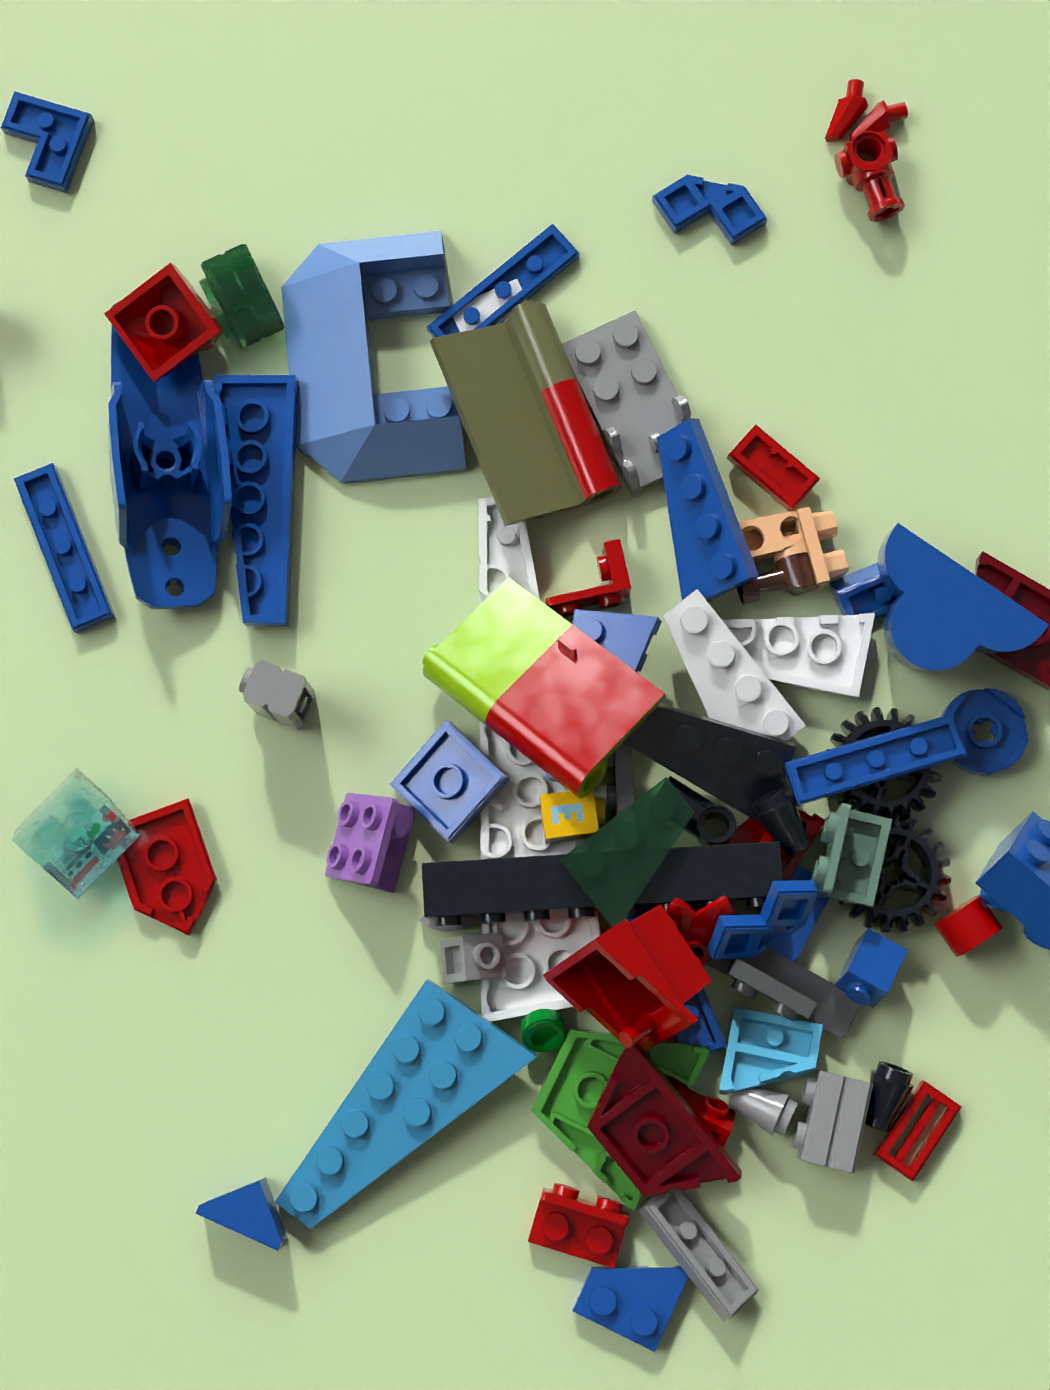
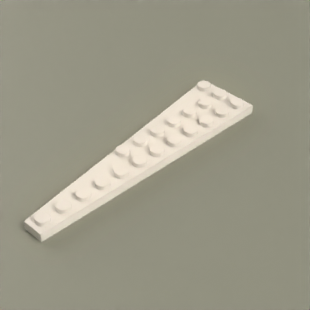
M493 496L478 499L479 605L508 577L540 600L526 521L505 526ZM480 721V750L510 778L480 813L481 859L586 853L583 838L545 843L539 803L540 795L569 790L558 782L548 780L545 771ZM596 909L595 917L569 919L568 911L550 912L551 920L524 921L523 913L507 914L506 923L481 924V934L500 933L502 935L506 975L502 978L481 979V1016L491 1022L525 1016L538 1009L559 1010L573 1007L546 981L543 974L601 935Z

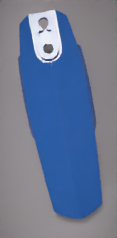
M111 325V399L108 403L111 486L119 544L124 548L135 598L151 609L200 607L215 593L218 547L226 539L232 506L229 454L222 403L213 390L212 380H203L198 353L155 383L143 369L113 325ZM173 545L178 549L179 553L168 555L163 551V547ZM170 581H176V586L182 591L181 595L171 596L167 593L166 589L170 586Z

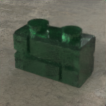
M240 244L225 251L223 255L218 254L202 262L200 266L206 277L199 280V283L209 304L215 301L219 303L223 313L216 316L226 339L235 337L239 347L245 348L260 341L261 338H267L285 328L281 315L246 244Z

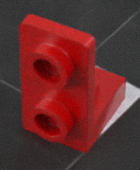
M616 539L603 542V556L596 557L601 582L609 580V584L545 598V604L563 618L574 616L575 609L582 610V607L598 604L599 609H608L624 604L623 598L630 597L631 583L621 540Z

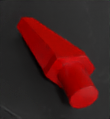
M851 79L848 81L846 97L838 99L837 107L825 135L826 142L840 140L868 108L869 104L866 98L862 97L864 88L862 80Z
M885 100L878 102L850 133V142L857 134L863 131L879 133L890 129V122L907 118L908 110L905 102L888 106Z

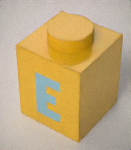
M594 790L588 796L580 799L570 791L540 795L539 803L545 843L597 837L599 833L598 825L606 824L603 799H595Z

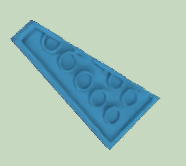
M428 978L274 1203L311 1229L534 1060L538 1055Z

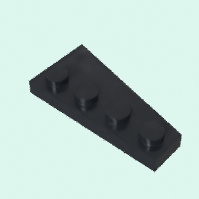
M661 703L623 741L624 744L755 821L757 820L754 815L757 812L752 804L767 793L783 787L786 779L784 763L792 761L797 748L794 743Z

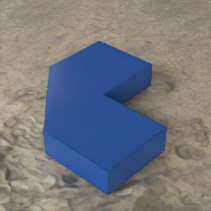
M687 174L653 195L652 198L653 204L674 234L709 213L731 246L763 227L767 222V218L746 187L732 183L724 185L704 181L702 177Z
M772 881L760 915H720L707 947L712 960L755 958L768 949L766 943L780 934L788 931L791 935L805 926L819 892L814 881Z

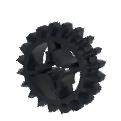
M875 707L871 711L870 722L867 715L863 711H859L854 716L857 727L852 722L845 720L840 724L845 736L833 733L829 740L836 747L854 743L858 738L866 734H884L911 726L914 723L915 717L909 714L900 723L898 722V709L892 708L887 714L886 720H884L881 708ZM930 768L869 785L868 792H870V796L861 791L860 788L844 792L845 795L838 799L837 804L840 806L842 803L847 804L851 800L855 803L852 810L862 812L865 808L868 810V814L876 816L881 812L883 817L892 819V821L895 818L896 811L901 816L902 821H906L911 818L909 806L917 812H921L926 808L920 796L928 799L935 797L936 791L926 782L938 783L941 781L942 775L931 771ZM905 778L914 780L912 787L904 797L895 800H883L884 792L888 790L890 780L903 781Z
M895 814L888 837L897 840V843L891 849L889 855L884 858L882 866L885 868L895 861L894 873L900 876L902 881L899 882L896 879L890 882L889 886H886L887 874L881 871L873 907L869 908L856 904L848 914L850 918L855 919L863 911L866 912L867 915L863 922L865 928H872L877 918H880V931L882 933L890 932L893 920L900 933L908 931L907 917L916 927L924 925V917L920 910L927 915L935 916L938 913V909L930 899L941 902L947 899V894L936 888L937 884L947 885L951 883V877L939 874L938 870L949 866L950 860L948 858L937 860L934 854L944 848L943 843L937 842L931 846L927 844L926 841L933 833L930 828L923 830L919 835L915 834L918 820L914 818L910 819L905 828L902 829V819L899 814ZM910 847L920 858L924 870V881L920 880L921 877L913 873L909 868L908 857L911 852L909 850ZM895 889H902L907 892L914 891L919 894L916 900L904 909L892 910L883 908L886 900L891 898ZM837 900L840 905H843V904L848 903V902H844V901Z

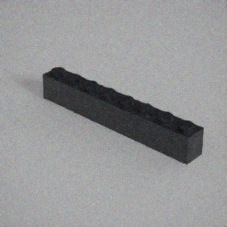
M780 841L422 863L424 917L426 919H435V927L462 925L461 917L479 916L480 924L506 923L507 914L523 913L524 921L551 920L550 912L568 911L569 919L595 917V909L613 908V916L639 915V906H658L661 904L666 911L674 898H679L686 903H702L703 908L718 898L726 896L729 901L746 900L747 908H761L764 905L772 881H783Z

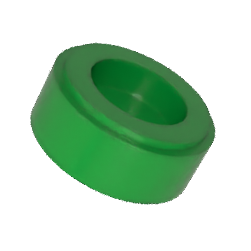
M534 1010L527 1014L521 1022L520 1028L523 1043L534 1052L553 1051L560 1047L566 1039L564 1019L554 1010Z

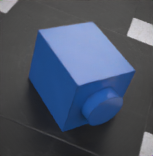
M868 928L855 942L834 986L845 992V995L851 1001L874 1008L888 994L908 950Z

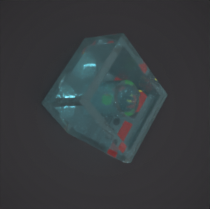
M76 768L15 830L12 841L73 896L79 899L135 842L140 834L113 801Z

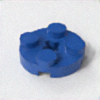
M984 688L961 693L947 705L941 715L943 717L954 713L967 756L951 762L967 773L989 776L1005 770L1022 756L1027 746L1028 732H1026L1024 721L1026 717L1023 709L1015 699L1001 690ZM987 721L992 725L989 730L990 734L994 736L991 742L987 739L979 742L974 737L976 733L972 729L974 722L981 725Z

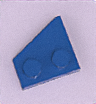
M676 1265V1267L630 1266L629 1268L614 1269L610 1267H591L572 1311L655 1352L686 1284L688 1275L680 1265Z

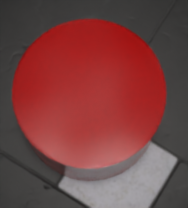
M980 894L958 906L934 923V926L955 957H959L977 947L1003 928Z

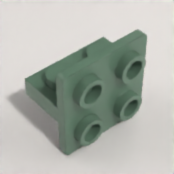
M842 803L835 813L829 812L828 817L825 818L820 843L827 844L825 856L820 855L819 859L815 861L811 880L814 881L819 890L816 898L825 900L828 897L869 908L873 907L892 819L851 810V805Z

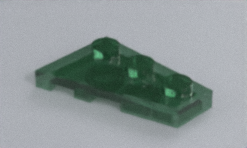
M666 777L560 859L562 865L611 928L625 919L687 825L694 811Z

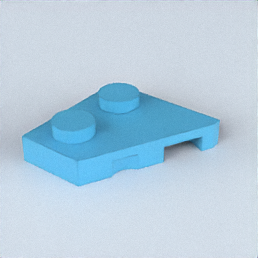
M734 1007L719 1094L728 1095L815 1072L823 1024L795 1019L793 1022L783 1016Z

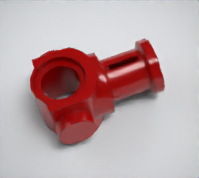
M863 131L857 134L851 142L845 143L842 152L835 153L834 155L835 166L841 178L846 177L848 184L854 186L857 191L864 192L870 208L867 213L870 221L875 222L889 219L905 208L903 199L897 198L891 182L895 175L891 162L898 160L897 146L893 137H887L885 131L879 133ZM867 153L873 156L875 160L864 161L857 154Z

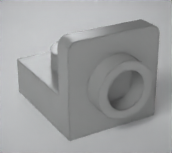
M500 933L463 935L440 940L444 984L502 978L506 975L503 937Z

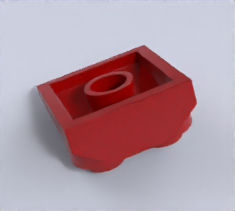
M171 262L104 313L155 383L198 352L212 348L218 338L224 334L217 319L197 291Z

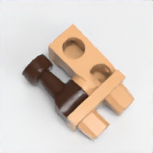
M810 507L797 509V511L739 522L754 563L774 558L777 568L759 574L758 578L737 588L743 605L757 602L760 599V592L784 589L792 595H799L809 591L823 590L829 581L835 580L849 571V565L843 549L823 554L820 540L836 537L838 534V526L833 511L811 513Z

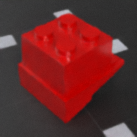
M661 904L629 923L624 919L543 974L546 981L580 1013L584 1010L588 1011L623 1046L631 1048L636 1043H639L645 1052L699 1020L684 1006V1003L712 981L703 968L702 962L693 953L679 932L676 923L669 917Z

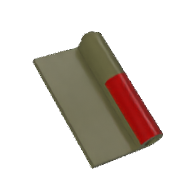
M528 300L515 306L512 310L513 315L505 323L434 337L430 340L438 364L505 526L596 503L609 498L622 489L548 309L543 303L536 304L535 300Z

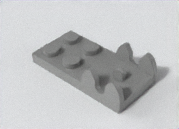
M636 310L562 343L590 412L631 495L664 481L657 437L691 418L687 399L682 394H677Z

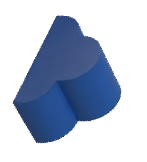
M899 523L891 529L880 547L878 554L879 574L885 587L896 597L885 617L884 637L892 655L901 664L910 669L921 672L950 669L967 660L975 650L987 654H1000L1020 650L1035 642L1049 625Z

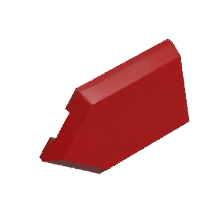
M187 798L125 821L132 830L113 849L133 909L191 936L217 882V877L190 799Z

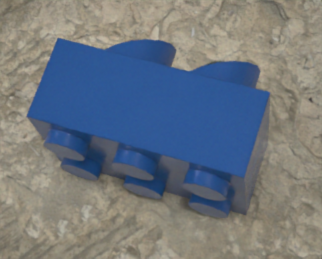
M1032 811L1000 842L975 884L981 888L980 895L988 905L1010 913L1024 925L1023 932L1027 939L1044 949L1050 950V821L1042 819Z

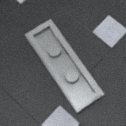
M675 1188L668 1190L664 1194H657L639 1210L640 1214L723 1322L731 1319L759 1291L683 1190Z

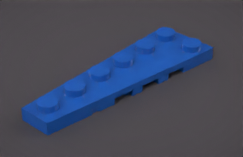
M213 375L214 391L222 403L229 454L232 491V539L237 558L236 571L243 624L246 626H289L298 379L296 375Z

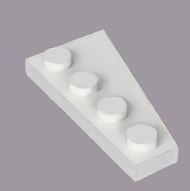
M698 589L663 615L709 718L785 741L806 726Z
M875 613L844 616L820 615L819 617L722 620L771 682L855 699L859 698Z

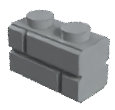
M264 660L255 663L254 668L248 667L239 686V692L243 693L244 701L256 714L274 721L277 719L281 724L297 730L304 726L316 697L314 689L303 675L287 669L282 671L279 666Z
M815 1070L814 1078L806 1077L801 1096V1103L808 1105L804 1123L797 1121L792 1137V1148L798 1149L797 1158L805 1162L855 1173L873 1083L820 1070Z

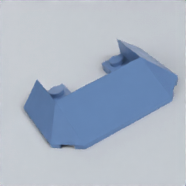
M442 231L318 244L281 287L289 375H296L298 379L296 448L308 458H312L341 484L467 471L462 421L448 386L375 394L368 320L444 313L450 308Z

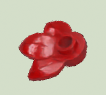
M726 896L718 898L696 913L688 903L679 898H674L666 910L669 917L676 923L679 932L689 947L695 948L692 951L702 964L711 959L707 947L718 917L720 915H734L730 901Z

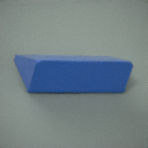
M878 562L829 583L842 616L875 613L874 619L886 615L896 599L881 580Z

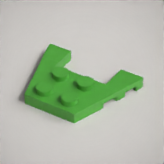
M570 1028L531 1111L572 1152L574 1151L592 1169V1172L620 1197V1200L627 1207L634 1210L642 1194L587 1128L589 1118L624 1046L611 1033ZM663 1041L646 1051L662 1073L692 1088L710 1052L704 1046Z

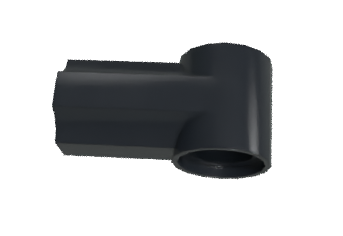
M669 776L666 782H664L650 805L651 810L695 837L702 846L729 844L736 829V819L732 811L723 805L714 804L672 776ZM710 818H719L726 824L727 833L721 837L709 836L703 828V823Z

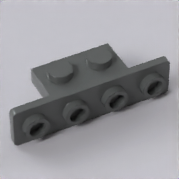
M770 948L751 959L712 960L711 958L706 962L707 965L734 979L731 987L754 1000L759 993L772 1000L773 1004L770 1009L794 1022L798 1015L809 1022L823 1024V1030L838 1038L845 1037L861 1007L860 1004L851 1001L845 995V992L836 988L833 983Z

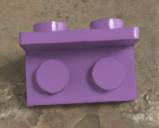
M347 793L338 811V826L333 844L327 852L325 876L395 893L416 810L399 804V800L391 797Z

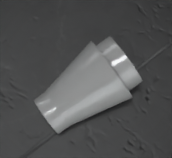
M755 1087L732 1093L728 1105L740 1111L770 1135L776 1132L785 1136L799 1103L789 1099L790 1094Z

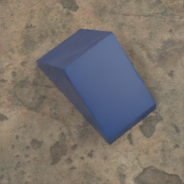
M266 1177L200 1204L195 1213L277 1251L284 1246L288 1238Z

